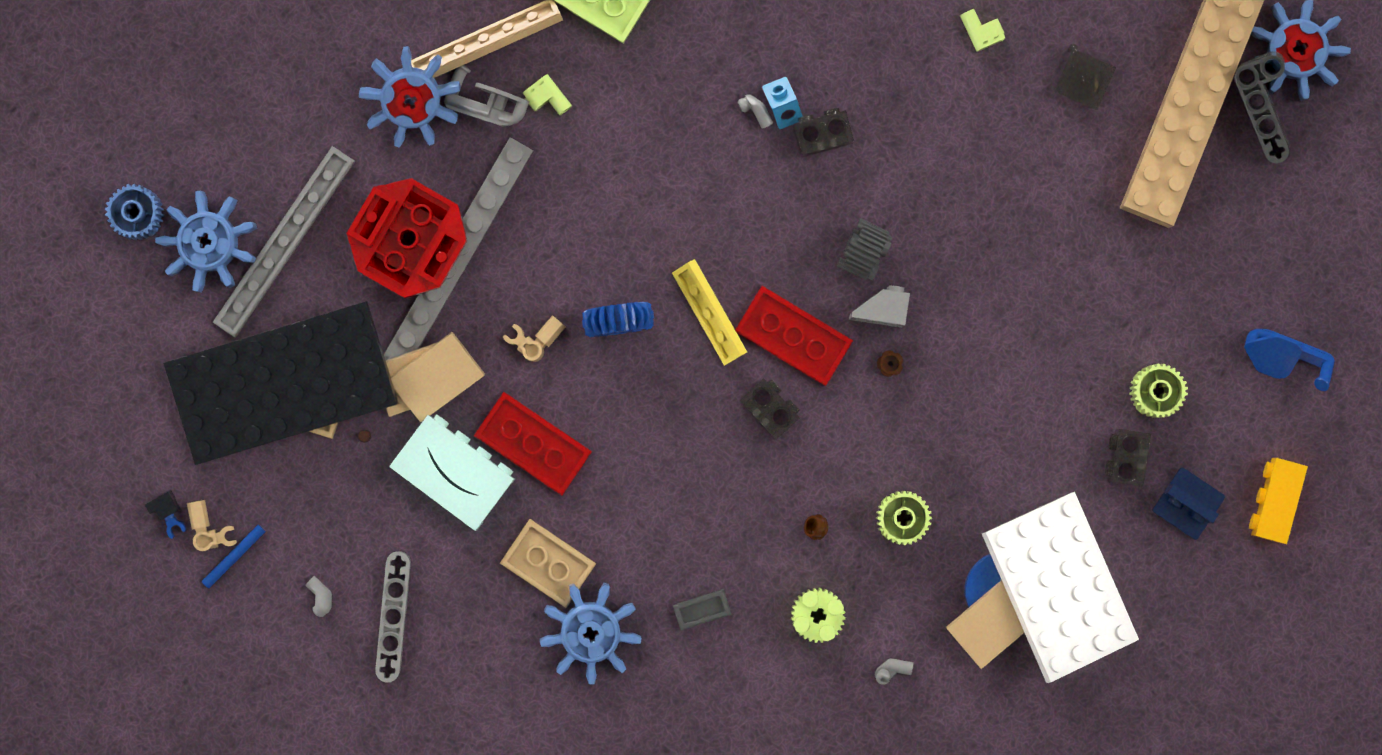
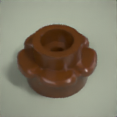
M891 350L882 353V357L878 358L877 367L881 369V373L884 376L898 375L903 369V358L899 353H894ZM889 361L893 362L892 366H888Z
M820 514L809 516L804 523L805 534L812 540H821L828 532L827 519L823 518Z

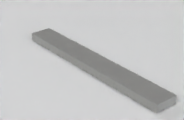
M331 147L257 256L255 263H252L214 319L213 323L236 338L355 163L353 159L335 147Z

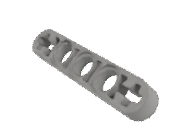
M402 551L391 553L387 558L375 668L377 677L383 682L394 681L401 671L411 559ZM398 555L401 556L402 561H406V566L400 568V575L405 574V580L400 578L389 579L390 573L394 575L396 573V566L391 565V561L396 560ZM393 582H398L403 586V594L398 598L392 597L389 593V586ZM396 609L400 612L401 619L397 624H390L387 621L386 613L388 610ZM387 636L397 638L398 647L396 650L389 651L385 649L383 641ZM382 653L388 656L397 654V660L391 659V668H395V673H391L389 678L385 677V672H381V667H385L387 664V658H381Z

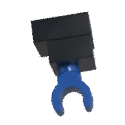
M171 490L145 504L149 514L156 512L160 520L164 519L166 521V532L171 539L175 537L172 532L174 525H178L182 532L187 530L186 525L182 521H178L173 514L181 508Z

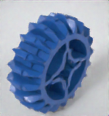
M648 302L602 306L585 310L582 313L583 329L585 335L589 337L637 332L651 329L654 326V312L651 304Z

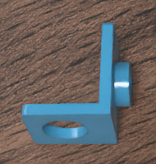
M787 77L762 86L779 129L803 120L797 98ZM786 110L795 111V114L790 119H782L781 115Z

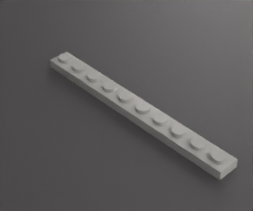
M511 137L509 138L462 219L467 237L466 245L441 288L418 295L384 354L385 360L420 348L532 155V149Z

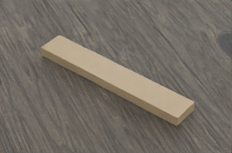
M545 0L411 60L412 67L425 70L430 61L438 54L442 57L440 68L432 76L435 78L563 21L555 1Z

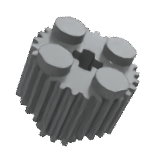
M860 218L857 226L860 229L854 228L845 245L843 256L846 258L840 257L837 266L864 280H867V278L873 280L879 269L880 259L878 258L880 255L886 256L891 246L892 236L889 235L888 231Z

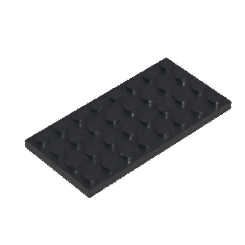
M367 301L163 363L195 465L399 404Z

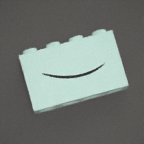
M436 414L434 418L427 415L389 467L473 530L477 531L511 483L514 482L515 478L511 476L514 471L502 462L497 466L489 460L492 455L479 446L477 450L468 444L471 440L459 430L454 434L446 428L449 423Z

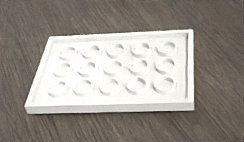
M1075 492L982 533L1046 683L1053 682L1139 640Z

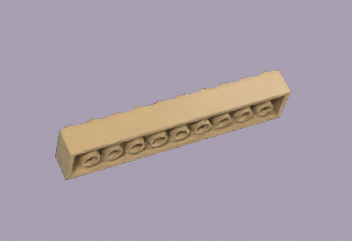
M1203 0L1120 209L1167 228L1174 226L1264 0Z

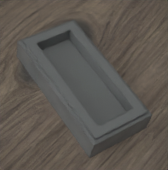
M724 589L673 605L680 630L732 615Z

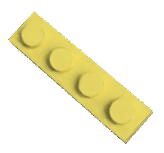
M694 259L672 272L724 366L747 353L696 260Z

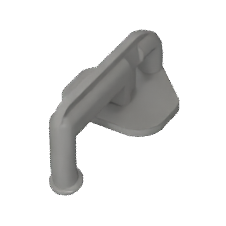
M465 65L456 68L450 82L459 81L462 86L466 74L470 73L471 70ZM477 82L475 87L490 94L487 105L459 96V92L445 95L444 103L447 108L499 126H510L521 121L530 102ZM507 101L516 103L513 113L504 111Z

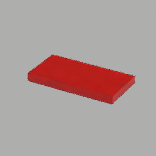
M761 286L735 329L739 335L824 386L831 379L853 342L852 339L764 286Z
M505 392L502 393L474 434L483 443L561 496H563L592 453L591 450Z

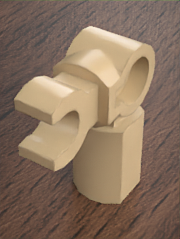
M552 315L535 335L537 337L535 341L530 336L525 337L523 329L515 324L512 327L517 331V337L510 339L507 335H504L503 338L507 343L517 345V350L527 360L537 362L544 356L546 345L549 347L566 326Z
M205 500L187 503L191 528L196 530L193 545L197 550L206 551L218 548L220 543L225 546H233L237 543V540L228 541L225 538V533L234 530V526H226L218 533H216V530L207 531L210 523Z

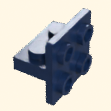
M1181 467L1152 511L1194 540H1197L1207 524L1214 523L1219 514L1216 511L1225 499V495Z

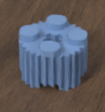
M127 184L126 187H122V190L117 189L118 193H113L114 197H110V201L106 202L108 207L105 208L107 211L105 216L109 218L107 221L111 223L110 227L114 228V231L128 239L142 240L143 237L147 239L148 236H153L158 231V227H161L159 224L163 222L161 217H164V214H162L164 209L161 208L163 204L160 202V198L151 190L141 185L133 184L131 186ZM134 206H137V209L140 210L136 218L130 215V210H135Z

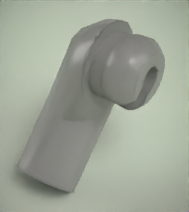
M744 95V98L738 100V105L742 112H747L750 109L754 112L761 128H766L773 124L765 104L753 95Z
M313 576L305 586L315 594L314 614L318 617H323L332 608V593L321 581Z
M892 658L887 659L877 667L875 671L876 681L881 685H885L897 673L911 675L913 662Z

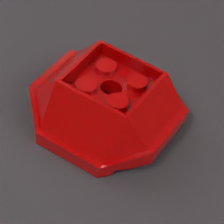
M412 178L373 187L346 233L357 271L404 298L441 288L467 243L459 205ZM414 232L416 236L415 242L410 246H405L402 241L404 234Z

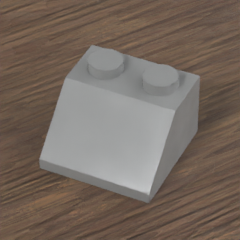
M889 285L887 289L881 290L850 314L849 320L902 328L906 324L910 293L904 292V287Z

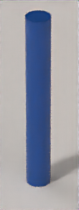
M258 524L202 580V583L207 588H210L266 531Z

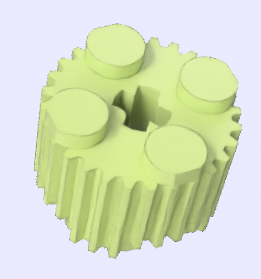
M1166 364L1150 365L1142 368V371H1138L1133 377V381H1131L1133 386L1130 387L1132 390L1130 395L1133 396L1131 401H1134L1133 405L1136 406V409L1141 414H1146L1147 417L1151 416L1152 418L1169 417L1175 414V411H1179V407L1183 406L1182 401L1186 400L1184 397L1188 395L1185 392L1188 387H1185L1187 382L1182 380L1183 376H1179L1180 372H1175V368L1170 369V365L1166 366ZM1156 384H1159V388L1163 387L1164 393L1160 394L1159 398L1153 393Z
M897 491L895 495L891 493L890 496H886L881 501V506H878L880 511L876 512L879 516L876 519L879 520L877 522V525H880L878 529L886 539H891L890 541L893 543L896 541V544L899 545L901 543L902 545L907 543L911 545L912 541L916 543L917 539L921 540V536L926 535L925 530H929L928 525H931L929 520L932 517L929 516L931 511H928L929 506L925 505L926 501L921 500V496L917 497L916 493L912 494L909 491L907 493L906 491H901V493ZM902 510H906V514H910L911 517L910 520L905 522L904 526L900 525L901 521H897V515H901Z
M813 588V591L808 589L806 593L802 592L803 596H798L799 599L794 600L796 604L792 605L794 610L791 611L793 615L791 620L794 621L792 624L795 630L799 632L800 636L803 635L804 639L808 638L810 642L814 640L817 643L820 640L823 643V640L829 641L833 639L835 634L838 635L837 631L842 630L840 626L844 625L842 620L846 618L843 616L845 611L841 600L837 599L836 595L833 596L831 591L828 593L827 589L822 591L821 588H818V590ZM818 608H822V613L825 614L824 620L820 619L818 622H814L811 612H816Z

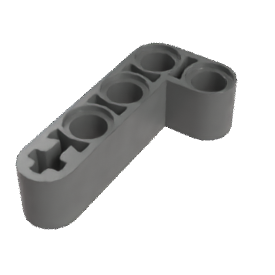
M1274 51L1241 63L1236 69L1235 82L1266 158L1272 163H1281L1289 155V142L1265 83L1279 78L1285 69L1284 57ZM1270 59H1276L1281 67L1279 70L1272 72L1266 69L1265 63ZM1249 69L1254 72L1255 78L1249 82L1243 81L1240 78L1241 71ZM1254 94H1260L1264 97L1265 102L1261 106H1254L1250 102V97ZM1263 119H1271L1275 126L1272 130L1266 131L1260 127L1259 123ZM1274 136L1277 146L1283 147L1279 155H1277L1276 151L1271 152L1273 149L1271 138Z

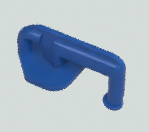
M1254 329L1248 333L1244 348L1258 372L1273 378H1285L1290 375L1300 359L1321 367L1320 376L1315 379L1314 385L1320 391H1327L1329 389L1335 362L1331 354L1269 329Z

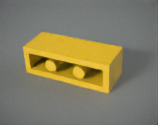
M1272 458L1271 462L1266 463L1263 471V477L1266 478L1264 488H1259L1256 497V503H1259L1257 514H1252L1249 523V529H1252V536L1287 544L1308 466L1280 458Z

